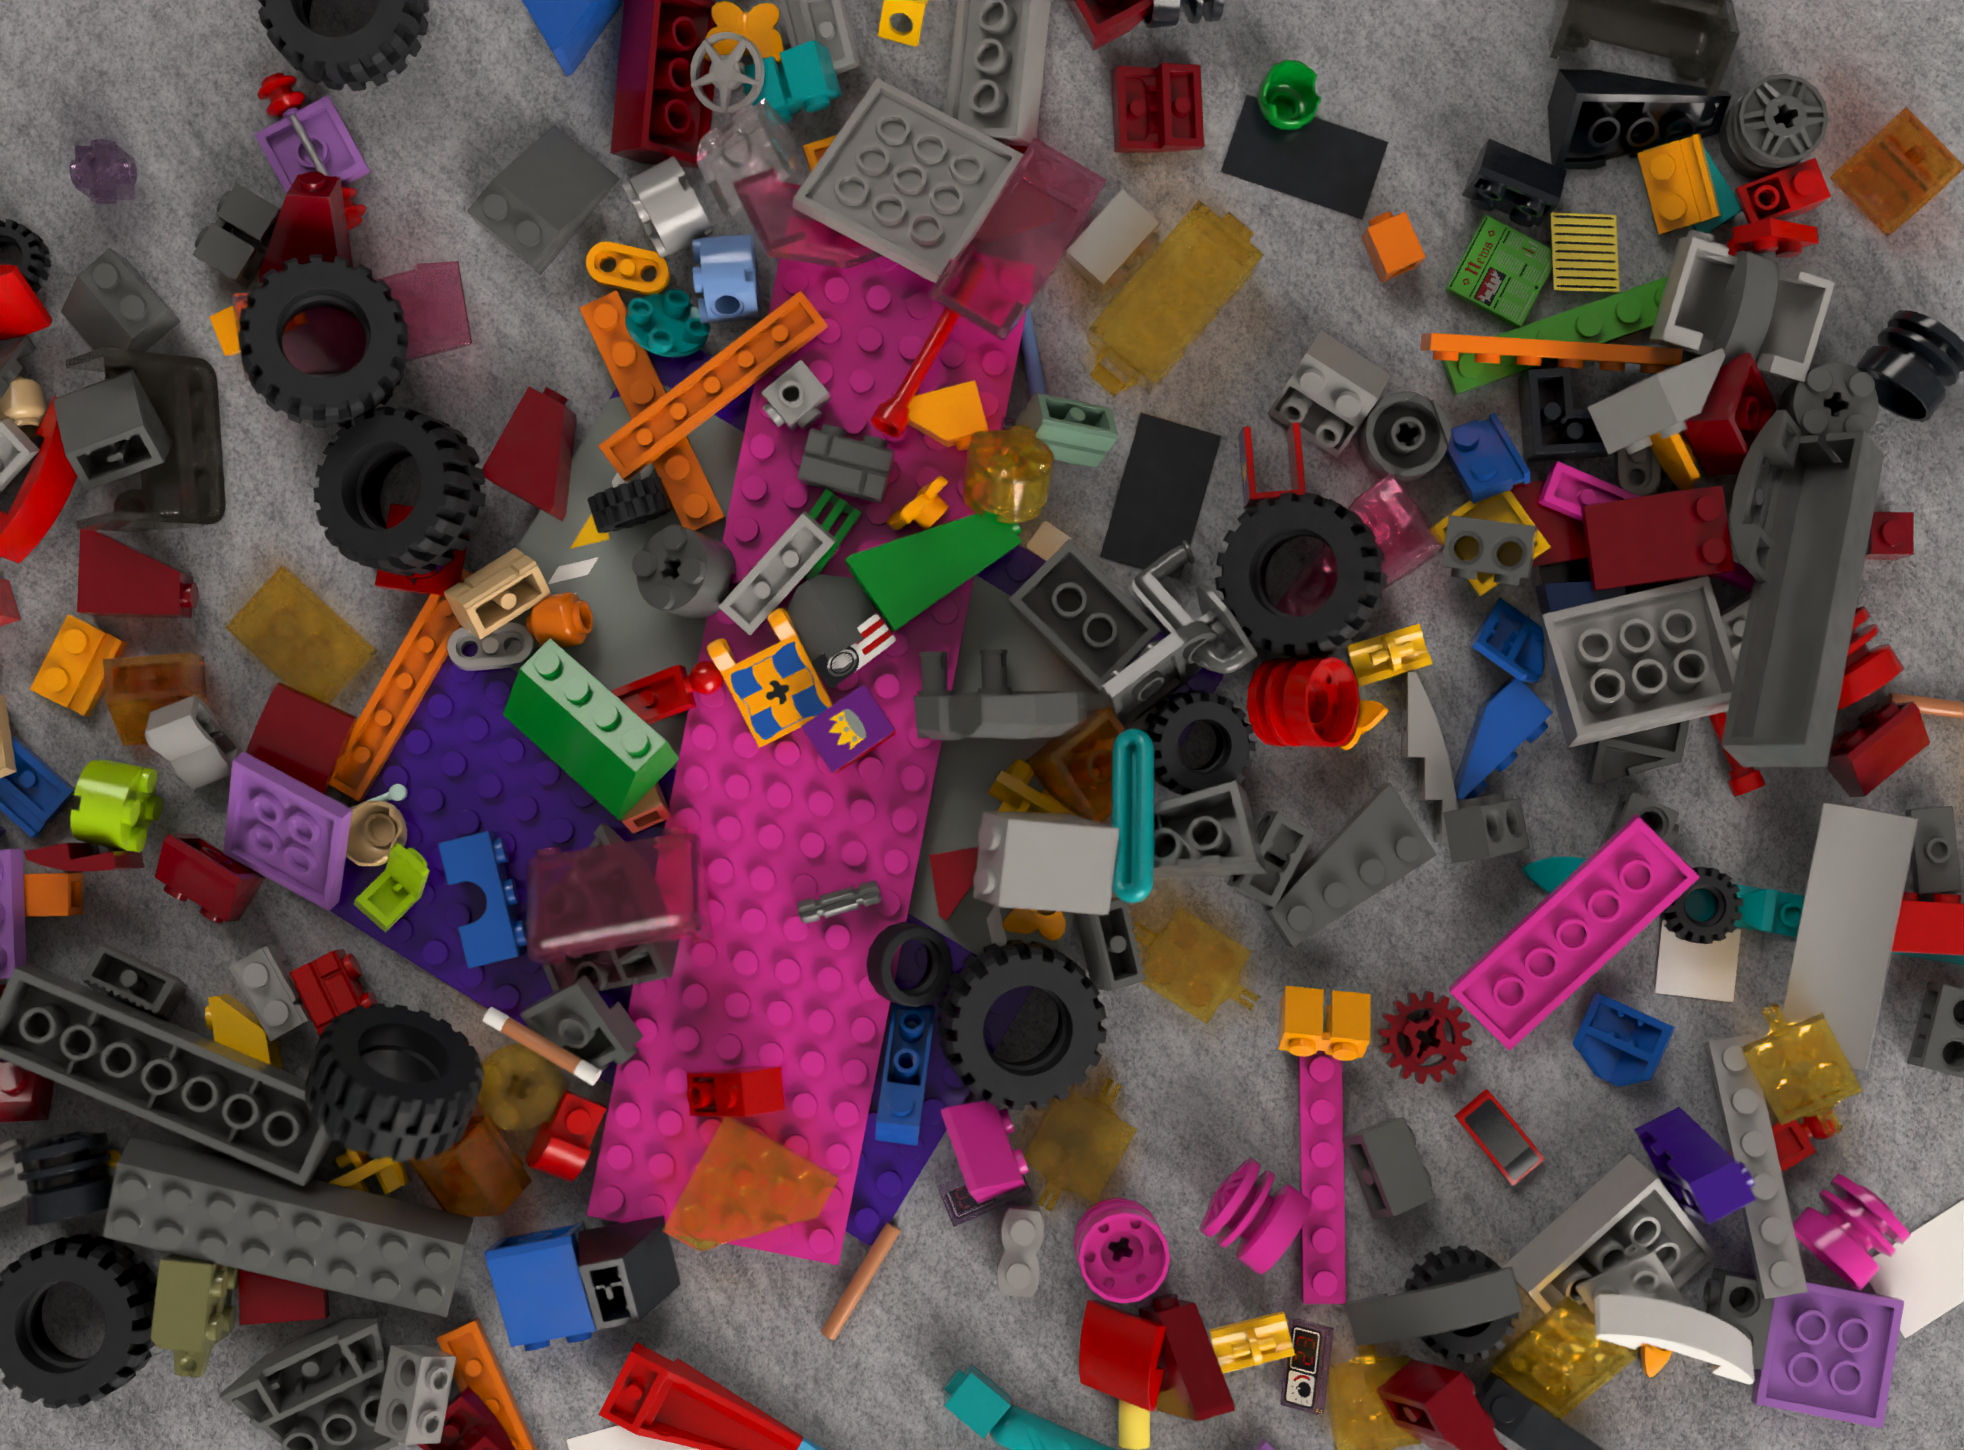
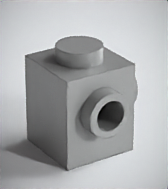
M802 360L798 361L761 392L767 401V404L762 407L765 413L777 427L785 423L791 431H794L798 426L802 430L811 426L822 415L819 409L831 400L829 392Z

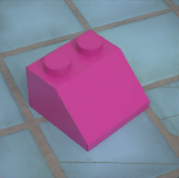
M985 1100L951 1106L940 1110L968 1192L978 1204L1026 1186L1023 1174L1030 1171L1021 1147L1013 1150L1008 1134L1015 1132L1007 1107L999 1110L998 1106Z

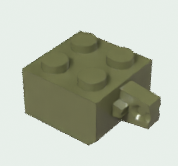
M174 1253L160 1259L151 1340L158 1348L174 1350L175 1375L188 1377L203 1376L206 1373L213 1345L227 1337L228 1332H232L236 1321V1307L231 1306L233 1289L236 1290L239 1285L238 1268Z

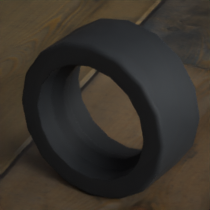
M906 922L888 926L876 936L869 948L866 963L869 981L879 995L888 1001L912 1007L931 1003L942 994L950 980L953 965L950 948L942 935L932 928ZM909 939L918 940L926 948L928 957L926 972L921 981L913 988L901 989L895 985L892 979L891 965L893 956L898 947Z

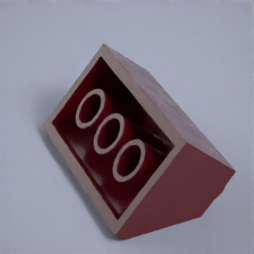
M624 0L610 154L652 165H657L674 156L681 167L707 168L712 110L703 105L695 95L690 84V68L697 48L706 39L708 32L712 28L717 27L711 15L712 7L717 2L712 0ZM703 57L700 66V78L709 73L712 61L706 60L705 57ZM714 84L702 86L706 96L713 102Z

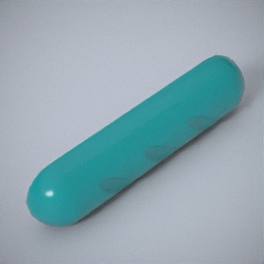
M1135 728L1120 733L1115 739L1112 749V826L1119 828L1112 889L1118 898L1129 903L1144 900L1152 891L1154 883V746L1152 739L1147 733Z
M1012 1405L990 1431L993 1441L1009 1450H1117Z

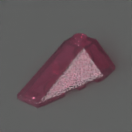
M1389 474L1358 496L1348 508L1362 518L1361 521L1366 526L1371 528L1377 537L1375 540L1377 547L1383 551L1385 562L1381 564L1382 572L1387 574L1386 587H1381L1380 592L1412 573L1444 550L1445 542L1425 513L1392 474ZM1325 543L1309 566L1304 567L1276 605L1278 610L1292 616H1305L1317 611L1328 601L1336 586L1338 566L1333 551Z

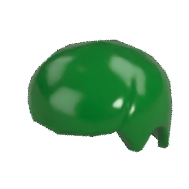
M1285 59L1273 65L1260 82L1257 92L1258 104L1264 119L1279 129L1297 130L1310 123L1321 101V96L1317 95L1315 89L1316 73L1301 61Z

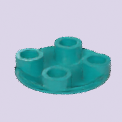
M670 289L665 294L647 295L632 299L625 318L626 328L637 344L652 353L665 357H684L699 351L708 339L710 326L708 323L701 324L699 310L689 303V296L678 289Z

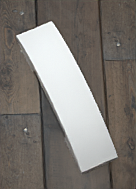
M1598 1295L1594 1298L1596 1338L1631 1349H1636L1641 1344L1648 1343L1710 1362L1711 1373L1749 1385L1754 1382L1751 1341L1730 1324L1705 1312L1657 1299L1628 1295Z

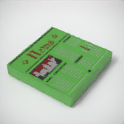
M1485 215L1445 291L1515 328H1519L1525 321L1553 267L1552 249Z

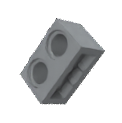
M390 1345L374 1432L403 1444L440 1443L456 1356L427 1345Z

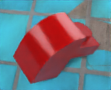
M565 1089L550 1123L542 1121L525 1159L528 1166L568 1182L575 1180L591 1154L589 1146L605 1113V1105Z

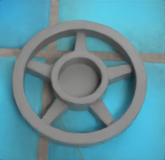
M732 32L714 34L702 41L693 56L690 68L691 87L699 101L715 112L732 114L746 109L757 99L764 83L765 68L761 53L756 45L743 35ZM732 39L739 41L729 56L720 55L713 47L714 44L722 40ZM746 48L754 60L755 79L745 75L744 65L740 61ZM707 52L712 64L709 73L700 78L701 62ZM713 83L714 86L720 89L721 106L715 104L706 96L702 86ZM742 83L753 85L749 94L742 101L730 106L731 91L739 88Z

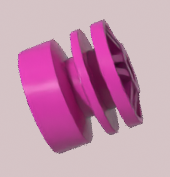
M1248 1158L1233 1173L1228 1175L1218 1187L1208 1204V1209L1202 1219L1199 1231L1207 1237H1212L1220 1230L1217 1244L1222 1248L1227 1247L1240 1236L1241 1241L1236 1251V1258L1257 1274H1264L1279 1260L1300 1231L1309 1214L1311 1200L1289 1184L1283 1185L1271 1196L1269 1192L1273 1185L1275 1174L1267 1170L1258 1176L1261 1164L1253 1158Z
M1838 1173L1831 1180L1830 1184L1842 1199L1823 1189L1819 1193V1197L1830 1210V1213L1825 1216L1821 1212L1807 1206L1793 1222L1796 1238L1814 1256L1854 1288L1861 1290L1880 1269L1868 1251L1874 1248L1878 1252L1891 1257L1896 1250L1883 1235L1885 1234L1894 1241L1903 1244L1910 1237V1233L1897 1219L1894 1211L1883 1200L1866 1187L1856 1184Z
M1121 1197L1105 1199L1088 1208L1078 1221L1073 1238L1075 1255L1081 1274L1092 1291L1105 1300L1124 1304L1141 1301L1158 1289L1167 1275L1170 1255L1167 1240L1147 1208L1135 1200ZM1124 1237L1128 1247L1126 1249L1119 1247L1116 1253L1113 1252L1110 1244L1111 1241L1118 1243Z

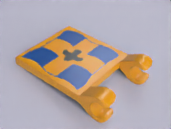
M779 608L768 615V621L781 642L739 663H736L726 639L720 638L709 643L707 646L711 659L723 676L759 748L801 728L802 725L833 705L785 608Z

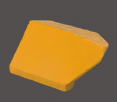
M1681 431L1665 439H1662L1659 432L1649 436L1652 442L1650 447L1672 482L1680 490L1692 489L1694 482L1700 479V473L1694 463L1698 458L1694 455L1693 447L1686 433Z

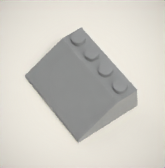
M1709 576L1541 615L1556 708L1568 748L1728 711L1737 666Z
M1629 1153L1510 1259L1503 1268L1512 1266L1517 1285L1579 1356L1591 1367L1613 1346L1608 1341L1596 1338L1595 1318L1576 1290V1285L1623 1264L1626 1257L1624 1250L1632 1244H1639L1641 1248H1646L1648 1252L1654 1249L1678 1289L1717 1254L1660 1180Z

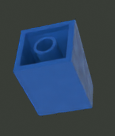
M522 0L565 75L569 76L575 72L622 6L624 0Z
M584 1222L501 1238L484 1252L511 1347L524 1345L525 1351H532L550 1346L551 1339L566 1337L567 1343H574L592 1338L591 1332L596 1331V1326L579 1270V1231L585 1230Z

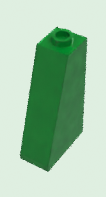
M994 507L852 554L845 559L844 564L894 633L1016 548L1022 542L1018 537L1022 530L1010 512L1007 511L1002 514L998 507Z

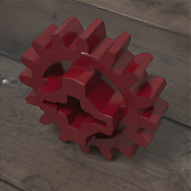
M1425 990L1422 1000H1419L1414 992L1407 993V1004L1404 1005L1396 999L1392 1002L1396 1009L1394 1015L1383 1012L1382 1017L1385 1021L1389 1022L1388 1028L1377 1029V1034L1387 1038V1043L1378 1047L1379 1051L1392 1054L1386 1063L1388 1067L1395 1068L1402 1065L1399 1076L1407 1079L1411 1076L1412 1072H1415V1080L1419 1084H1424L1427 1074H1430L1433 1081L1437 1083L1442 1082L1441 1071L1445 1070L1455 1075L1457 1071L1452 1063L1456 1059L1466 1062L1468 1059L1460 1050L1461 1046L1472 1045V1040L1462 1037V1032L1471 1027L1470 1023L1457 1020L1463 1012L1461 1007L1455 1006L1447 1009L1450 1000L1447 996L1442 995L1435 1003L1434 995L1431 991ZM1429 1009L1428 1012L1425 1011L1422 1018L1412 1021L1405 1018L1416 1010ZM1444 1019L1447 1020L1451 1029V1042L1446 1040L1443 1026L1446 1022ZM1418 1030H1428V1034L1433 1037L1432 1042L1420 1045L1421 1041L1416 1037ZM1398 1032L1403 1034L1406 1048L1403 1052L1404 1056L1398 1047ZM1436 1054L1443 1056L1433 1064L1420 1065L1429 1056Z

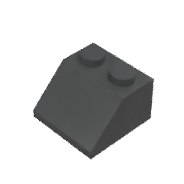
M111 248L77 276L61 310L65 318L115 375L120 374L180 322L177 316L131 263Z

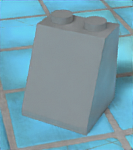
M983 811L982 826L978 834L979 852L977 869L973 878V898L999 907L1109 915L1119 828L1069 813Z

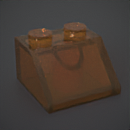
M1110 707L1088 711V717L1062 735L1055 736L1026 761L1050 796L1077 816L1102 823L1112 814L1113 743L1117 736L1125 731Z
M488 1115L470 1117L468 1126L459 1142L436 1156L433 1153V1156L420 1161H416L415 1158L408 1159L443 1211L469 1217L501 1216L532 1182L523 1168L522 1160L517 1154L512 1152L501 1136L499 1126Z

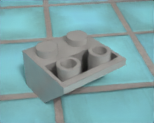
M1321 330L1267 414L1288 427L1292 423L1300 422V430L1303 437L1338 458L1379 399L1392 375Z

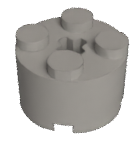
M674 156L628 179V182L622 184V188L632 207L635 208L649 241L652 242L660 258L666 255L669 256L693 244V238H703L713 233L709 220L693 188L689 186L686 179H683L682 176L685 173Z

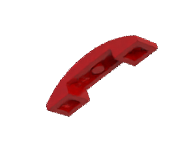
M56 396L53 397L36 434L45 438L39 449L40 451L37 453L9 513L0 510V557L18 564L33 551L47 534L63 509L78 477L64 452L53 403L54 399L57 398Z

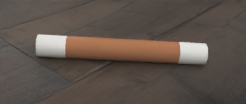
M490 1007L484 1015V1023L592 1086L599 1079L602 1072L600 1069L494 1007Z

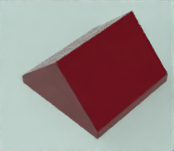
M979 846L929 855L938 914L945 921H948L974 884L973 878L977 869Z

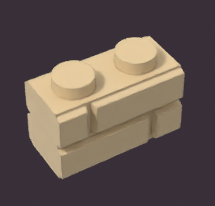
M514 548L465 578L463 583H457L446 590L444 595L460 625L481 640L549 597L551 592L536 562Z

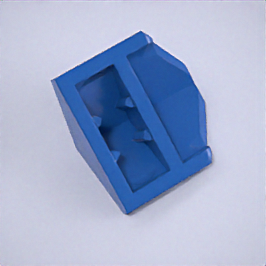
M1499 598L1470 639L1471 646L1518 680L1538 683L1545 669L1543 628L1505 600Z
M1595 992L1572 1044L1584 1058L1595 1076L1618 1087L1653 1079L1676 1027Z

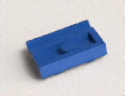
M1495 413L1489 414V419L1479 422L1476 419L1451 429V437L1445 456L1473 504L1513 489L1512 485L1522 481L1524 484L1530 483V471Z
M11 736L16 772L0 778V810L31 838H38L43 828L48 823H51L75 796V788L16 736Z

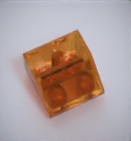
M1905 107L1886 122L1829 178L1888 237L1943 190L1964 169V165Z
M187 652L103 659L106 704L123 746L148 745L145 730L150 712L193 695L198 696L207 704L205 662L202 655Z

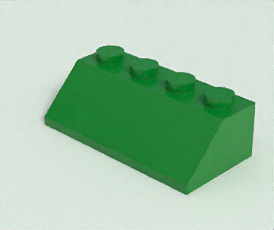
M551 638L519 669L503 715L619 821L679 760V757L662 736Z

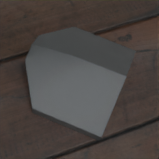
M819 574L798 586L787 609L811 662L822 653H825L827 659L864 639L857 627L877 614L855 578Z

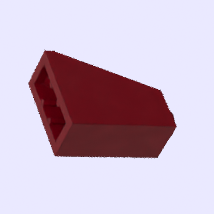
M307 172L297 175L285 196L258 274L259 283H263L262 276L271 269H274L277 273L284 270L285 261L297 258L299 264L308 263L309 255L322 254L323 262H334L335 255L348 258L349 266L353 267L340 177L325 176L320 172Z
M529 386L482 469L485 479L563 521L567 513L576 414L565 406L568 399L548 387H545L543 393Z
M80 528L78 613L90 616L192 618V608H196L198 604V587L196 583H193V576L102 532L90 528Z
M1167 1294L1153 1298V1305L1139 1308L1140 1317L1166 1326L1157 1366L1165 1369L1156 1403L1157 1411L1196 1422L1235 1411L1234 1401L1196 1303L1180 1300L1177 1294Z

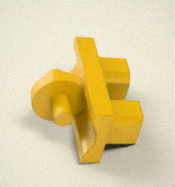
M1420 623L1346 647L1358 687L1433 664L1424 642Z
M1016 759L1006 772L1001 770L988 794L1002 802L997 812L1066 813L1068 809L1064 805L1069 794V788L1056 780L1050 779L1042 793L1027 785L1035 770L1024 761Z
M346 1148L347 1152L337 1156L336 1162L341 1169L352 1163L356 1169L329 1183L370 1193L363 1179L376 1174L384 1193L387 1194L407 1184L409 1179L403 1162H393V1159L390 1157H382L381 1160L374 1159L370 1161L368 1157L370 1153L362 1150L354 1152Z
M1284 1311L1209 1329L1213 1349L1222 1373L1295 1355Z

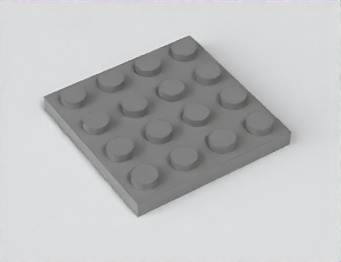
M877 78L793 197L792 208L942 287L1022 165L1024 154Z

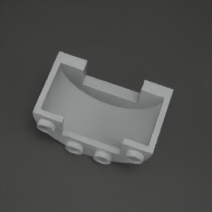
M1689 230L1687 237L1680 238L1649 341L1655 342L1654 344L1665 348L1683 349V354L1697 358L1712 352L1735 297L1734 294L1725 291L1741 252L1737 251L1735 256L1729 255V248H1726L1727 246L1713 242V235ZM1795 264L1793 271L1778 269V286L1773 314L1763 345L1755 361L1761 374L1805 382L1836 283L1819 277L1820 269L1801 264Z

